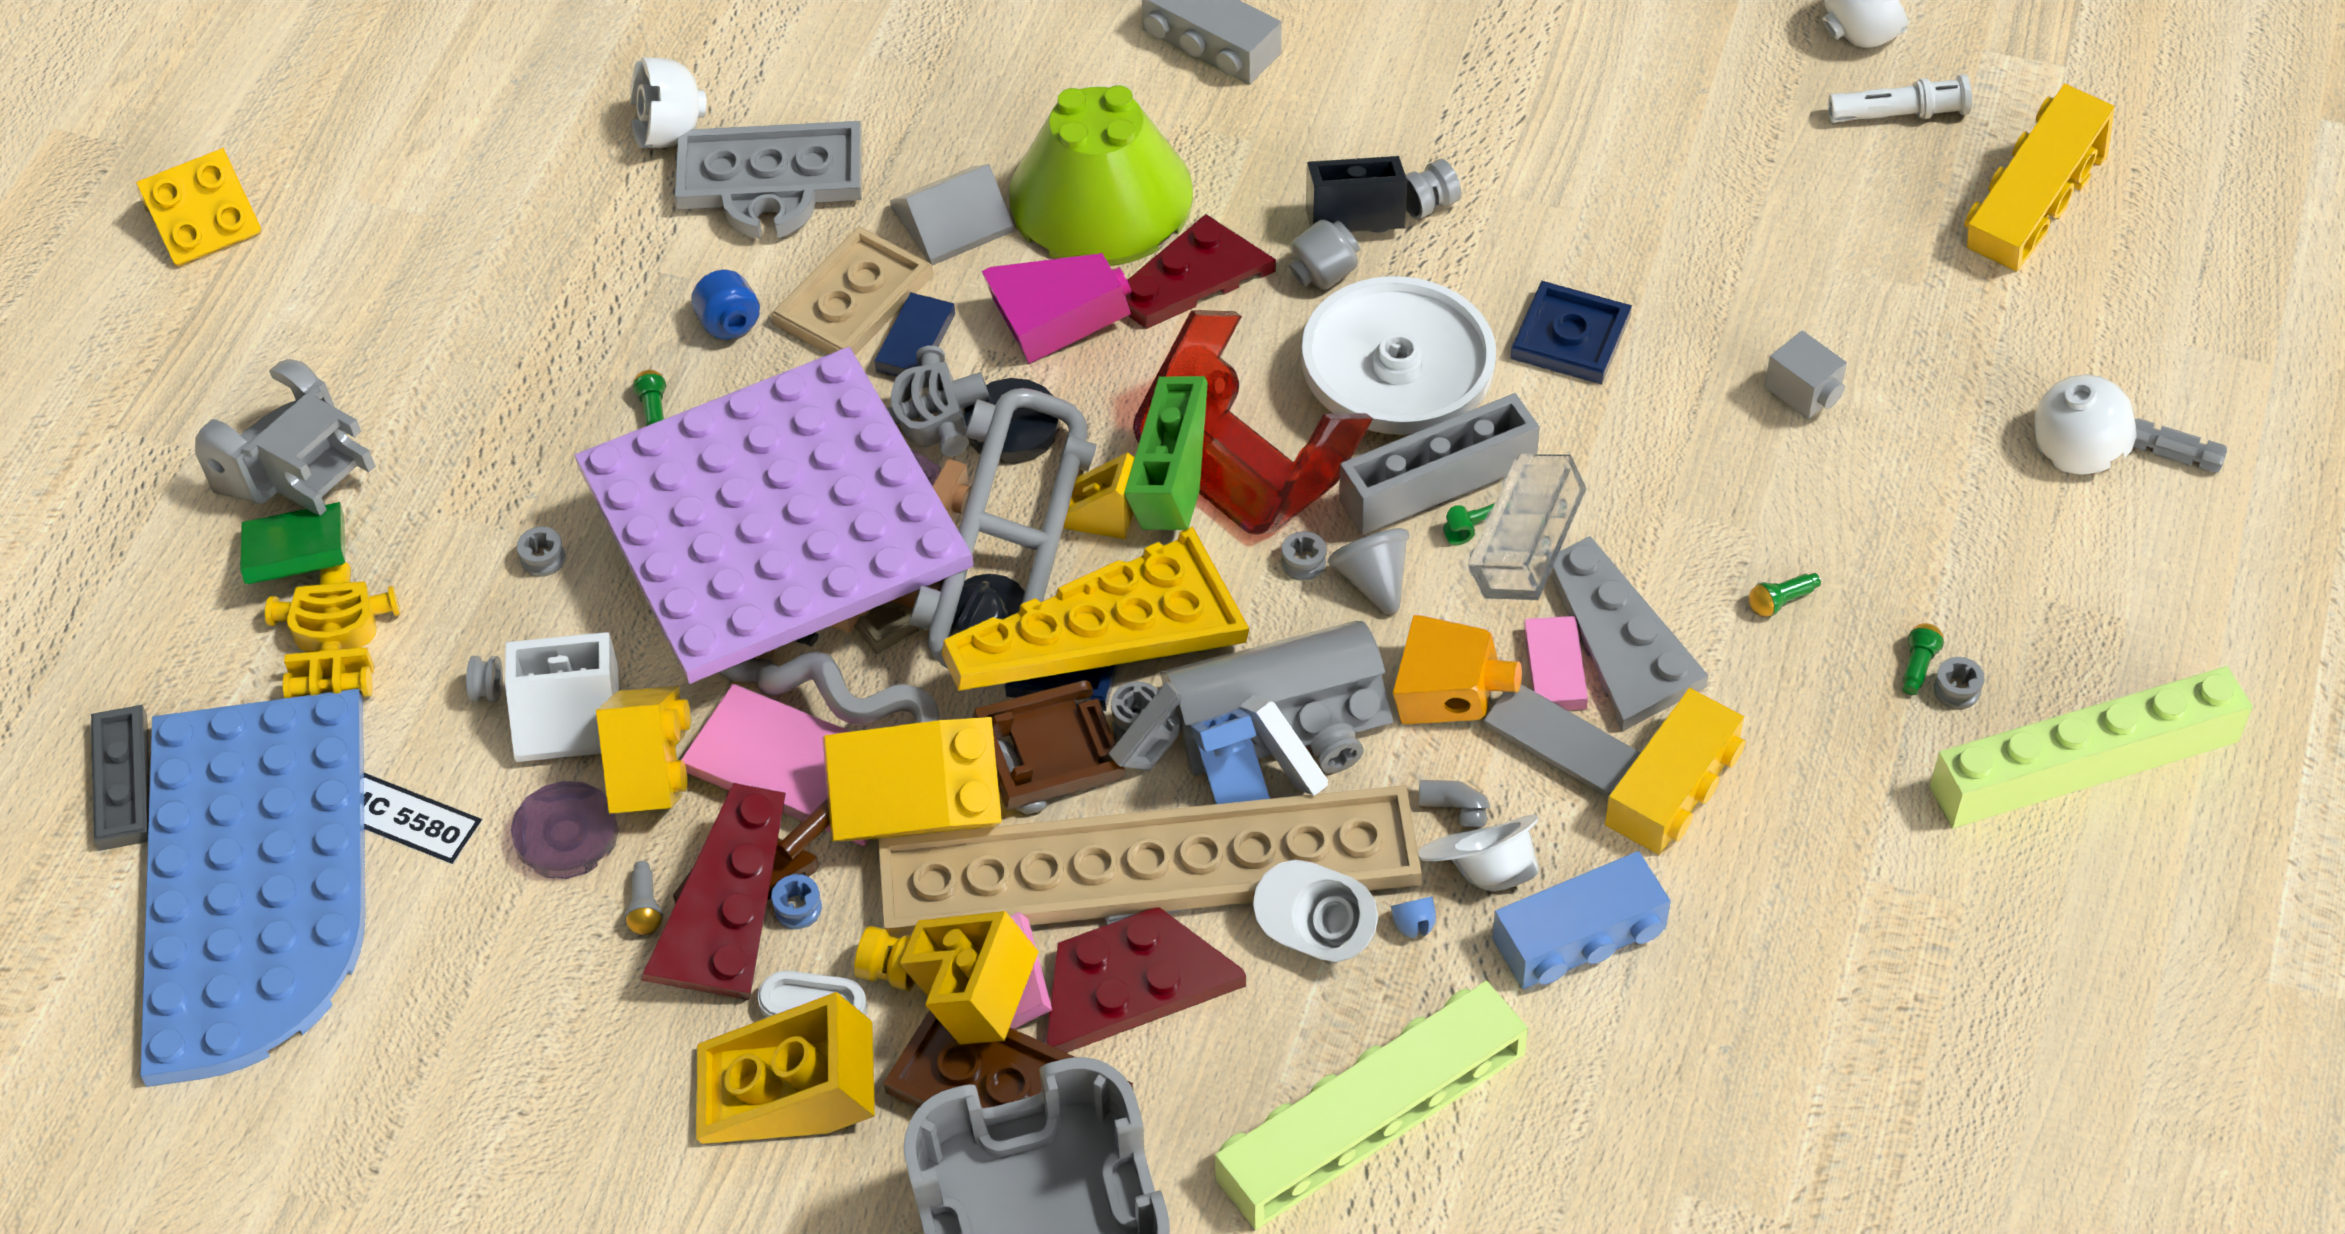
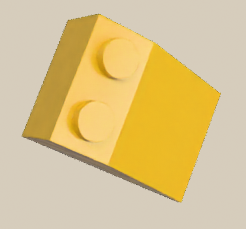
M992 717L937 720L829 734L822 737L831 842L995 827L1002 823Z
M838 992L697 1044L696 1140L702 1144L828 1134L875 1117L873 1023Z

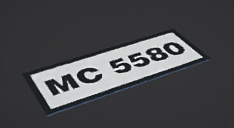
M364 773V829L448 863H454L483 820Z

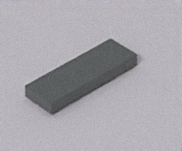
M143 705L91 714L94 842L99 851L148 842L150 775L147 713Z

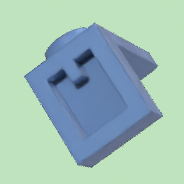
M1237 709L1191 725L1215 804L1270 799L1251 737L1257 735L1251 716L1242 709Z

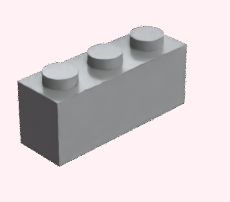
M1142 0L1143 30L1149 32L1153 37L1162 39L1185 51L1188 55L1197 57L1220 69L1223 73L1234 76L1249 85L1281 54V21L1240 0Z

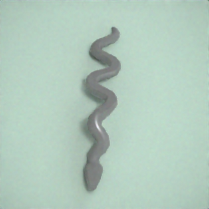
M816 651L804 653L779 667L771 660H756L754 657L718 672L733 681L756 683L761 692L774 696L791 691L799 685L813 680L825 703L834 715L850 724H868L899 711L910 712L915 717L916 723L940 720L937 704L931 695L918 687L906 684L893 685L866 698H856L847 688L841 670L831 655ZM997 739L1011 773L1014 767L1021 766L1015 748L1008 741ZM1043 800L1015 809L1028 815L1040 812L1045 809L1047 804Z

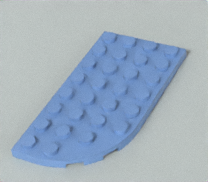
M359 689L344 690L338 694L329 692L314 696L307 695L152 716L140 1076L146 1087L225 1075L270 1057L269 1050L283 1043L298 1031L304 1035L332 1007L331 998L342 984L346 975H352L361 953L366 918L363 699Z

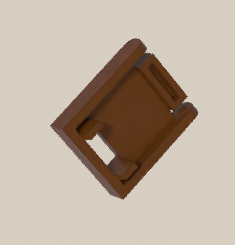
M1080 681L974 709L972 718L992 717L998 788L1006 810L1114 782L1125 775V767L1118 766L1109 755L1116 742L1099 700L1086 701L1094 693L1089 681ZM1009 735L1021 763V766L1014 767L1011 773L997 740Z

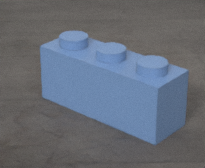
M1637 851L1495 910L1492 940L1522 990L1537 983L1543 985L1550 984L1560 979L1572 968L1587 962L1589 964L1600 963L1609 958L1617 949L1634 942L1644 944L1658 937L1666 929L1671 900L1641 853Z

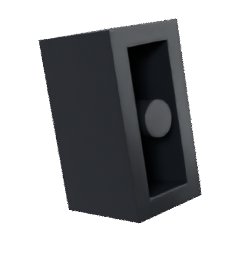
M1399 156L1307 162L1305 210L1310 227L1319 220H1327L1333 224L1336 221H1340L1350 232L1370 231L1382 233L1389 229L1405 228L1407 178Z

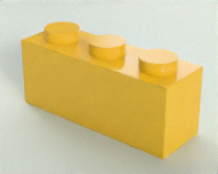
M1689 687L1609 795L1605 826L1658 855L1663 852L1671 839L1677 842L1680 841L1691 824L1693 818L1691 811L1696 804L1700 802L1705 805L1714 794L1720 777L1717 775L1725 765L1732 768L1740 758L1746 744V740L1741 738L1745 716Z

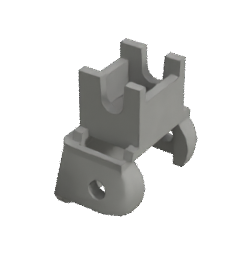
M286 359L278 362L269 372L273 379L291 388L295 401L284 404L265 415L241 435L227 424L211 419L200 429L195 437V454L213 493L263 504L279 492L321 516L327 510L322 497L355 467L358 466L369 473L376 466L370 451L345 434L347 433L355 438L361 432L357 419L335 408L325 382L318 379L306 364L301 361Z

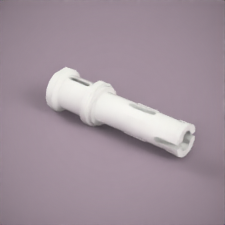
M1967 74L1957 75L1956 80L1930 82L1928 78H1922L1914 82L1913 86L1830 94L1828 99V114L1831 123L1913 113L1922 119H1930L1932 114L1953 111H1958L1960 115H1968L1972 107V91Z

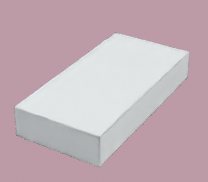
M1253 695L1239 706L1240 709L1251 716L1254 729L1296 789L1315 796L1329 785L1327 783L1328 779L1273 701Z

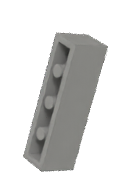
M1513 393L1340 463L1339 501L1362 535L1535 465L1540 426L1517 394Z

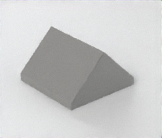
M990 164L972 166L890 200L891 208L932 266L1014 232L1012 220Z

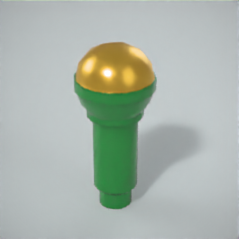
M647 369L641 371L635 376L632 386L634 393L643 404L645 424L648 426L664 420L661 400L666 389V381L662 374L655 370Z
M1812 573L1809 575L1802 574L1779 584L1758 583L1750 591V607L1757 615L1772 617L1781 610L1786 602L1812 593L1815 588L1820 587V577L1818 574Z
M1918 624L1909 633L1908 643L1911 655L1902 680L1904 683L1902 690L1906 694L1916 695L1919 688L1923 686L1930 660L1943 648L1944 635L1934 624Z

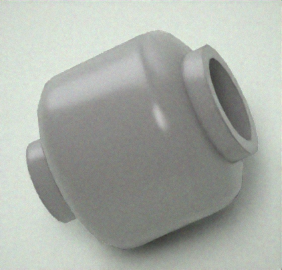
M1319 220L1291 242L1290 253L1294 261L1288 267L1304 287L1312 283L1321 290H1327L1357 267L1356 253L1360 250V247L1351 232L1340 221H1336L1333 224L1327 220Z

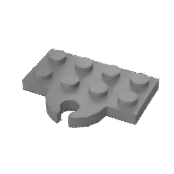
M845 121L691 129L689 132L678 137L675 187L677 209L724 207L726 220L736 231L758 239L761 236L758 216L765 212H776L778 214L774 218L777 237L786 236L801 228L812 216L816 202L862 200L861 122Z

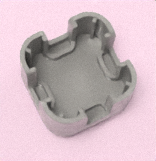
M1073 1057L1048 1063L1039 1069L1042 1090L1039 1094L990 1108H981L975 1085H963L948 1089L925 1101L914 1113L908 1124L904 1138V1155L924 1234H1170L1169 1217L1161 1190L1155 1191L1145 1156L1144 1128L1136 1096L1126 1078L1105 1062L1087 1057Z

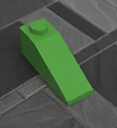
M1205 376L1158 378L1124 492L1142 530L1189 529L1200 491L1208 385Z

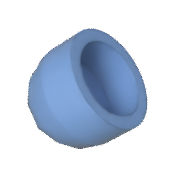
M1432 896L1390 906L1398 931L1409 938L1415 939L1418 935V929L1421 935H1428L1436 923V909Z

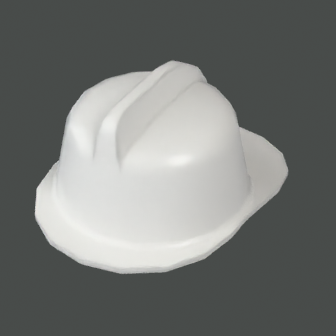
M1537 815L1523 816L1501 825L1468 830L1436 839L1418 850L1419 859L1422 861L1452 860L1465 879L1474 886L1489 891L1506 890L1531 880L1538 874L1539 866L1529 829L1538 822L1539 818Z
M1291 860L1278 863L1263 875L1256 886L1253 901L1256 920L1266 935L1280 944L1321 960L1340 962L1358 955L1368 946L1375 934L1378 920L1375 899L1365 885L1352 877L1313 862Z

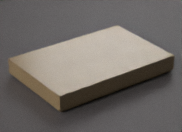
M858 226L771 312L772 323L827 354H832L850 346L854 355H856L903 307L910 292L917 293L933 276L932 264Z

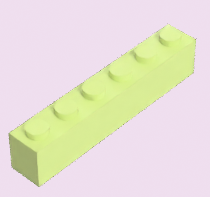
M2228 666L1939 751L1929 787L1953 829L2238 743L2253 706Z
M1487 980L1472 990L1468 988L1462 989L1450 997L1444 1008L1427 1019L1425 1017H1418L1411 1021L1402 1030L1400 1036L1383 1047L1375 1045L1366 1050L1357 1059L1355 1065L1338 1076L1330 1074L1322 1078L1314 1085L1310 1094L1293 1105L1285 1103L1278 1106L1267 1116L1262 1125L1247 1134L1243 1132L1237 1133L1226 1140L1218 1153L1215 1154L1216 1181L1256 1231L1524 1056L1528 1027Z

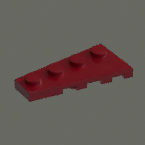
M733 783L648 961L641 981L749 1000L783 813L785 792Z

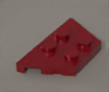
M1160 907L1146 910L1058 942L1047 1044L1066 1053L1244 988L1246 987V974L1240 966Z

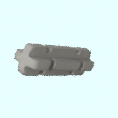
M2140 418L2135 419L2137 437L2133 448L2145 451L2147 447L2154 449L2153 454L2187 465H2192L2193 461L2200 463V469L2213 473L2221 470L2227 454V447L2211 440H2208L2207 444L2200 443L2201 437L2163 425L2161 430L2153 428L2155 425L2153 422Z

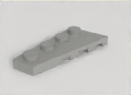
M1591 536L1549 556L1547 569L1568 615L1576 617L1577 627L1581 634L1580 641L1587 656H1591L1599 673L1598 681L1605 696L1610 697L1616 710L1615 718L1622 732L1678 703L1689 687L1698 692L1707 687L1709 675Z

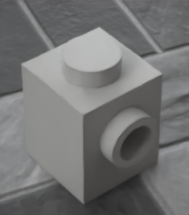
M1802 330L1770 355L1764 388L1809 420L1823 407L1829 409L1841 398L1845 390L1843 379L1847 362Z

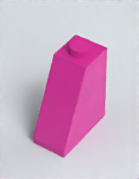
M1103 253L993 266L982 271L991 297L1028 364L1131 314L1125 295L1132 292L1130 285L1120 267L1111 269Z

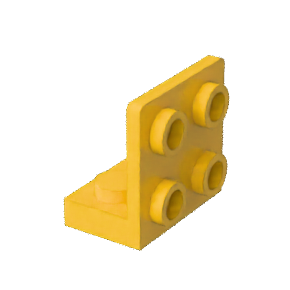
M224 147L136 182L142 204L146 212H150L167 251L176 266H181L261 233V226Z

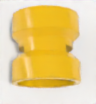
M868 926L862 934L856 951L854 962L855 977L874 982L879 978L889 982L891 987L909 992L913 988L915 981L900 965V962L911 936L904 935L901 938L891 937L885 929Z

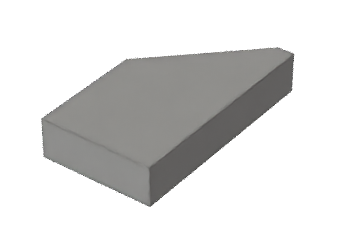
M1165 682L1109 752V755L1118 766L1151 770L1179 736L1180 719L1176 715V707L1180 704L1181 694L1171 682Z

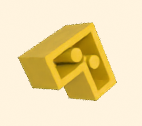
M679 685L617 691L596 709L609 814L672 808L682 797L681 792H686L687 789L686 766L683 760L677 761L675 746L685 737V730H689L691 726L688 700L680 698Z
M1006 911L918 920L900 965L928 996L925 1005L959 1044L1005 1041L1039 951Z

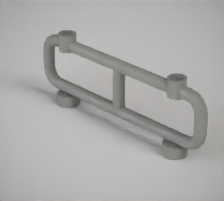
M1020 388L1010 390L1001 395L996 405L979 399L974 404L965 437L984 442L958 531L972 554L979 532L1036 550L1022 601L1023 604L1034 598L1040 602L1044 601L1078 470L1088 472L1097 444L1086 441L1088 437V424L1083 414L1073 404L1037 390ZM1021 407L1062 420L1069 429L1061 453L1060 465L1042 531L985 512L1013 412ZM968 569L945 578L941 591L921 585L908 623L928 631V646L931 653L946 668L948 667L941 655L943 641L949 637Z

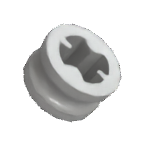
M544 526L534 527L523 533L517 542V551L520 556L521 565L524 571L530 575L537 577L549 576L562 568L565 562L562 540L558 532L552 528ZM547 547L550 550L548 552L544 549V555L541 556L533 555V552L539 554V548Z
M1307 531L1289 535L1282 544L1281 563L1284 572L1291 578L1300 581L1318 577L1326 566V543L1317 534ZM1302 551H1308L1312 553V558L1306 555V559H1299L1295 555L1298 552L1302 556Z
M471 656L466 674V689L469 700L471 702H478L482 696H486L488 701L498 702L503 684V670L500 658L498 656H491L485 662L482 661L480 656Z
M1965 657L1949 658L1941 663L1938 669L1937 678L1934 683V693L1937 699L1947 707L1952 709L1970 708L1977 703L1981 695V689L1984 684V672L1973 660ZM1951 678L1962 679V685L1968 682L1967 688H1957L1956 681L1950 684Z
M1346 723L1334 724L1325 728L1311 742V750L1319 758V765L1326 773H1338L1348 769L1361 758L1364 752L1361 742L1355 739L1354 729L1350 724Z

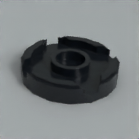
M1007 378L993 381L986 385L990 400L985 402L996 405L1001 395L1010 390L1020 388L1037 390L1051 396L1053 395L1046 387L1029 379ZM974 405L965 408L964 419L966 427ZM1021 407L1015 409L1000 456L1001 461L1004 463L1028 461L1048 451L1054 443L1055 435L1060 430L1061 420L1029 408ZM968 438L969 444L978 454H981L984 442Z

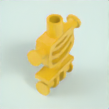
M345 562L343 565L320 569L319 585L296 587L292 602H281L277 596L268 597L265 605L266 624L268 626H276L278 621L287 622L295 644L300 650L306 651L305 653L284 654V664L288 673L283 675L284 698L314 696L329 690H333V694H338L341 691L359 689L364 697L372 696L373 683L371 673H374V663L368 647H361L369 644L376 636L375 615L392 611L394 616L401 615L394 585L388 587V592L370 596L365 581L350 582L351 566Z

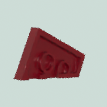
M1205 214L1127 279L1132 291L1125 295L1131 312L1128 317L1148 329L1195 308L1197 300L1219 290L1223 294H1227L1238 289L1239 282L1255 274L1263 278L1276 272V259Z

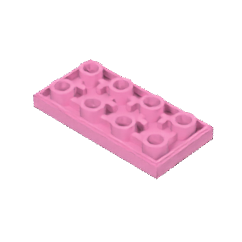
M732 684L681 760L685 763L687 774L729 791L733 783L785 792L783 813L803 821L828 798L822 737L824 735L852 731ZM829 825V826L825 829V831H828V832L831 833V831H830V825ZM854 840L852 842L865 847L868 840Z

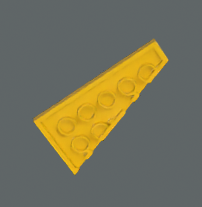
M1192 526L1188 530L1179 532L1178 539L1163 546L1160 542L1144 548L1143 556L1129 562L1117 560L1058 587L1056 595L1042 602L1036 598L1021 604L1019 612L1003 620L992 617L944 639L941 655L958 691L1243 644L1247 641L1250 628Z

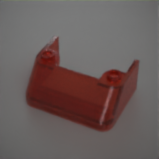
M1191 310L1135 415L1133 422L1135 438L1139 443L1159 377L1205 376L1208 385L1199 494L1247 533L1254 535L1273 533L1337 484L1340 479V463L1352 458L1374 418L1367 413L1323 414L1308 443L1300 450L1293 462L1230 412L1238 396L1239 379L1234 368L1224 361L1221 355L1242 316L1236 311Z

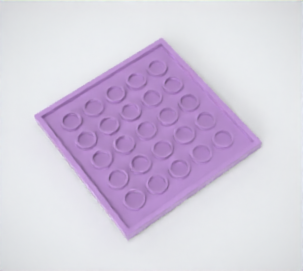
M850 346L574 454L578 468L689 684L920 589L921 585L928 586L974 567L971 551Z

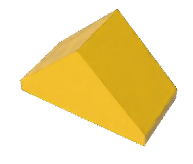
M1127 452L1078 476L1063 529L1126 539L1134 512L1124 492L1135 457Z

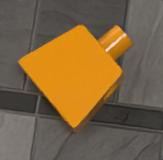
M1413 615L1393 690L1401 724L1480 720L1486 715L1491 691L1519 692L1522 667L1519 661L1498 660L1492 633L1486 629L1421 615Z

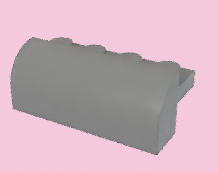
M1351 621L1160 672L1162 684L1171 682L1181 694L1180 704L1176 707V715L1180 719V731L1192 775L1206 772L1191 725L1240 709L1239 706L1253 695L1273 701L1304 746L1311 745L1313 738L1320 731L1334 724H1350L1356 733L1393 723L1382 674L1386 673L1376 641L1369 627L1363 621ZM1256 732L1257 736L1251 737L1257 759L1272 755Z

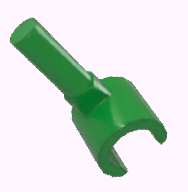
M1499 501L1471 511H1467L1461 505L1451 507L1446 515L1448 522L1443 526L1447 541L1451 545H1461L1469 542L1475 535L1473 525L1505 513L1506 505L1503 501Z

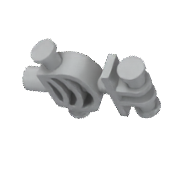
M924 346L916 352V361L921 366L906 369L896 377L891 391L892 407H888L887 411L895 424H900L905 436L917 446L929 447L940 443L939 448L943 455L955 456L962 453L969 443L965 433L962 432L967 428L962 409L974 405L977 399L982 401L990 400L989 393L981 372L953 380L948 365L944 362V351L937 346ZM938 412L939 415L934 416L932 413ZM919 417H920V419H921L922 422L911 421V420H914L915 418H919Z

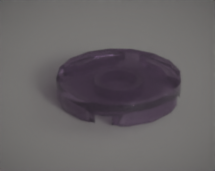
M561 781L549 784L527 796L514 813L511 826L512 839L519 859L524 864L526 863L534 868L535 873L546 878L568 879L587 874L598 866L597 861L602 859L606 853L609 856L614 849L619 831L615 813L609 814L605 794L600 789L587 783Z

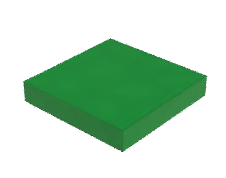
M336 502L325 505L327 510L321 516L308 509H302L242 522L240 571L244 584H253L343 565L345 563V520L341 503Z

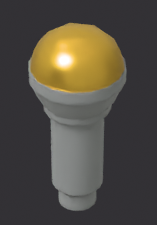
M638 861L634 864V871L631 874L632 900L626 910L625 921L628 928L634 933L649 935L661 925L663 913L654 899L653 873L650 870V865L646 861Z

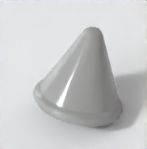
M1395 528L1363 537L1334 551L1330 555L1328 563L1331 567L1341 572L1383 613L1393 615L1398 612L1400 607L1406 544L1409 539V532L1406 529Z

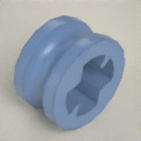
M793 874L778 881L773 888L771 899L777 920L783 926L790 929L806 928L816 922L821 915L822 902L820 892L812 878ZM799 895L801 901L805 898L806 904L803 907L794 908L793 903L789 905L788 899Z

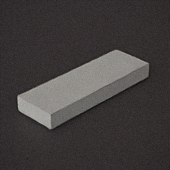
M1522 684L1518 693L1503 692L1484 719L1485 726L1607 798H1609V795L1641 753Z

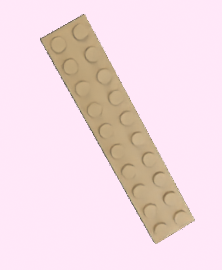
M1406 785L1322 793L1315 796L1302 795L878 838L884 929L888 931L891 937L901 938L904 935L911 936L918 920L1006 911L1009 916L1020 912L1029 919L1030 925L1138 914L1158 907L1164 911L1252 903L1256 886L1263 875L1278 863L1291 860L1313 862L1347 875L1365 885L1368 890L1421 885L1422 879Z

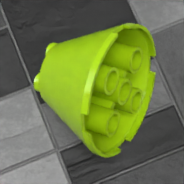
M1116 85L1110 88L1087 87L1082 89H1065L1058 95V103L1049 114L1011 179L1009 204L1017 229L1028 242L1034 240L1037 244L1048 249L1049 256L1055 259L1103 253L1108 264L1115 266L1140 260L1159 250V243L1168 238L1173 232L1178 234L1182 230L1190 215L1193 203V185L1186 164L1140 105L1133 99L1132 91L1129 88Z

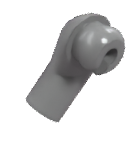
M1419 780V806L1460 808L1459 821L1462 826L1484 827L1488 820L1486 808H1490V804L1485 795L1460 781Z

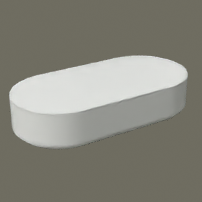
M780 971L767 977L758 991V1002L764 1018L834 992H838L867 1016V1002L863 989L855 981L847 978L796 971Z

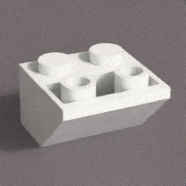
M609 632L506 642L505 688L516 762L601 754L596 709L619 691V667Z

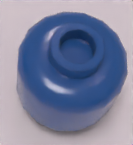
M722 269L703 276L695 285L691 294V306L706 332L717 339H736L748 333L756 324L760 315V303L746 279L736 271Z

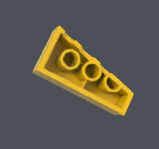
M2066 83L2062 85L2054 98L2048 96L2038 110L2035 127L2030 133L2024 131L2018 138L2012 151L2013 159L2007 168L2000 166L1993 175L1988 187L1990 193L1984 202H1975L1968 212L1964 222V227L1968 228L1967 248L2018 272L2046 236L2050 226V219L2048 217L2053 216L2059 219L2068 207L2074 188L2081 191L2090 180L2091 173L2089 172L2093 164L2101 166L2108 157L2115 106Z

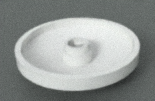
M1387 276L1370 278L1350 284L1334 292L1321 302L1305 326L1302 339L1301 362L1304 377L1315 397L1336 416L1367 430L1404 435L1414 434L1475 409L1486 396L1493 380L1496 345L1492 330L1484 316L1463 296L1431 281L1412 277Z

